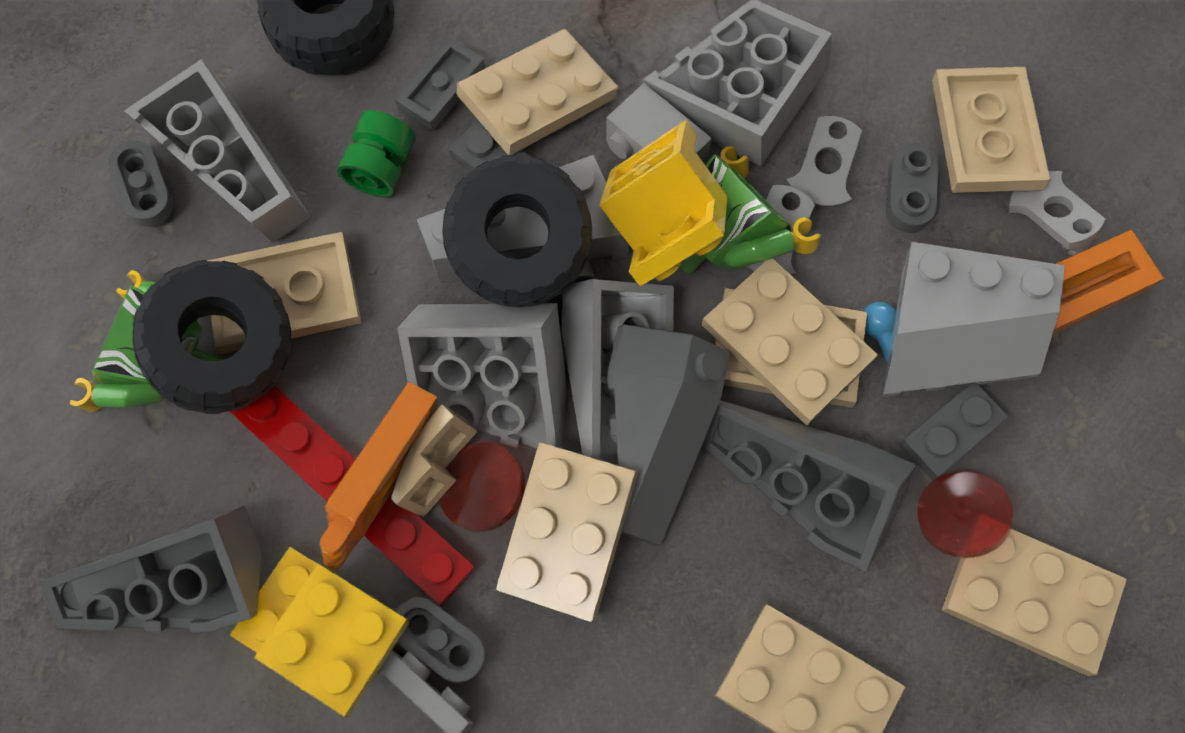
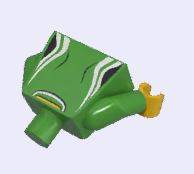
M727 146L721 151L720 157L714 154L708 163L705 164L728 196L725 232L721 242L713 250L701 256L695 253L683 260L680 265L682 270L691 275L706 258L712 263L730 270L763 262L790 253L793 249L801 254H810L817 249L821 234H815L810 237L802 235L811 230L812 221L809 218H799L794 223L792 232L785 229L789 223L745 179L749 172L747 156L737 160L736 149L732 146Z
M130 271L127 274L135 286L130 285L128 290H121L120 288L116 290L124 300L92 369L93 380L100 383L96 384L87 379L78 378L74 385L87 389V393L80 401L70 400L72 406L88 412H96L102 407L130 408L161 402L164 399L148 383L139 368L134 354L132 337L135 312L145 292L152 284L156 283L154 281H146L136 271ZM198 319L191 323L184 332L181 342L188 353L205 361L216 362L223 360L196 349L203 326L198 323Z

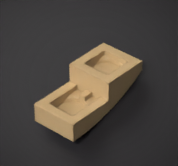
M441 404L412 445L398 475L391 499L398 506L424 517L456 481L446 469L447 465L478 431L465 418Z

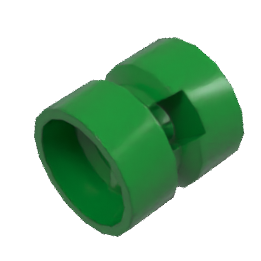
M367 110L362 112L351 136L353 144L347 146L337 168V173L345 183L354 189L368 195L385 198L393 194L402 173L400 164L405 163L408 159L416 136L414 131L400 119L384 112Z

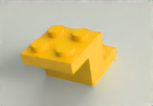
M687 119L610 170L599 204L600 208L634 250L629 273L640 287L654 278L657 281L666 279L680 267L683 260L695 253L701 256L710 252L721 242L722 236H724L728 196L695 152L697 133Z
M289 547L258 593L256 616L237 623L230 636L257 653L254 657L255 659L342 716L349 717L410 621L320 564L315 563L292 547Z

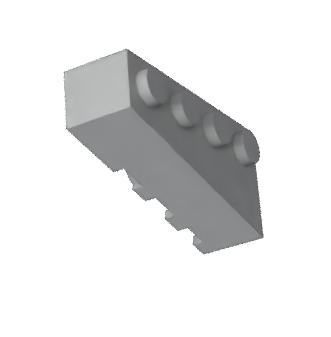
M202 59L124 110L272 243L311 218L226 87Z
M594 155L559 167L580 188L586 198L591 214L592 244L587 260L611 256V259L628 257V242L599 206L606 181ZM513 207L503 210L493 218L488 226L487 237L488 242L496 252L506 258L519 260L532 257L542 250L548 239V229L540 215L534 211L523 207ZM445 209L416 219L440 282L460 280L451 267L444 249L442 229Z

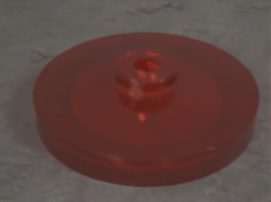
M491 442L473 443L463 447L447 465L446 469L456 481L439 499V504L446 517L454 524L473 532L490 531L506 523L518 510L525 492V475L518 459L506 448Z
M954 472L935 479L924 489L917 506L918 523L925 539L937 550L954 557L974 558L986 555L1004 543L1012 528L1013 509L1008 494L991 478L974 472Z

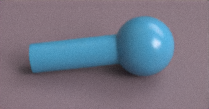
M875 302L863 310V312H867L865 334L873 339H877L884 358L888 363L896 310L888 303Z

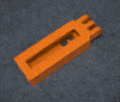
M1132 229L1056 263L1065 265L1060 311L1053 335L1150 291L1164 279Z
M408 382L325 504V511L328 513L326 517L329 523L327 530L320 539V547L323 561L327 568L335 570L343 566L394 490L398 475L412 445L437 410V396Z

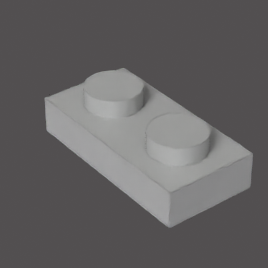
M393 651L390 652L379 671L446 733H467L474 725L465 716L471 707L448 686L442 693L426 680L432 671L412 653L408 652L402 658L399 654Z

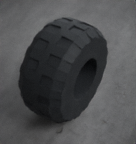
M257 0L258 14L263 30L276 53L293 68L296 67L309 74L339 75L366 65L368 61L376 57L384 49V45L393 31V18L395 16L392 0ZM327 4H341L336 10L326 14H312L318 8Z
M506 155L491 161L487 160L476 166L466 177H463L455 186L450 200L447 201L442 229L444 249L448 261L458 278L479 297L507 307H525L541 304L566 290L579 276L588 259L593 232L591 214L586 198L580 188L570 179V176L559 167L557 168L547 163L544 159L534 156L525 157L517 155ZM523 207L540 215L548 229V239L542 250L532 257L519 260L506 258L496 252L488 242L487 232L488 226L497 214L508 208Z
M201 260L168 271L148 288L135 312L132 343L135 358L142 374L152 388L162 397L168 399L177 407L188 411L220 414L248 407L257 399L264 397L273 388L288 362L291 349V325L281 297L275 288H272L262 276L253 270L237 265V263L223 260ZM209 315L225 316L238 324L244 331L246 340L241 349L230 358L216 362L205 361L189 354L182 346V336L187 327L201 317Z

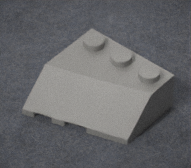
M750 0L713 27L708 38L693 49L686 47L675 55V62L660 73L655 70L643 79V83L648 85L710 136L712 143L722 148L732 146L736 149L737 155L741 157L747 156L749 161L762 166L829 67L832 33L760 1Z
M911 242L902 268L882 397L900 395L901 392L926 389V391L941 390L947 386L977 383L979 385L1038 377L1041 374L1060 311L1065 265Z
M541 303L525 307H507L499 304H418L397 329L407 382L437 396V409L443 404L465 418L476 430L500 437L501 444L518 448L519 444H523L537 449L539 442L562 448L568 390L557 303Z

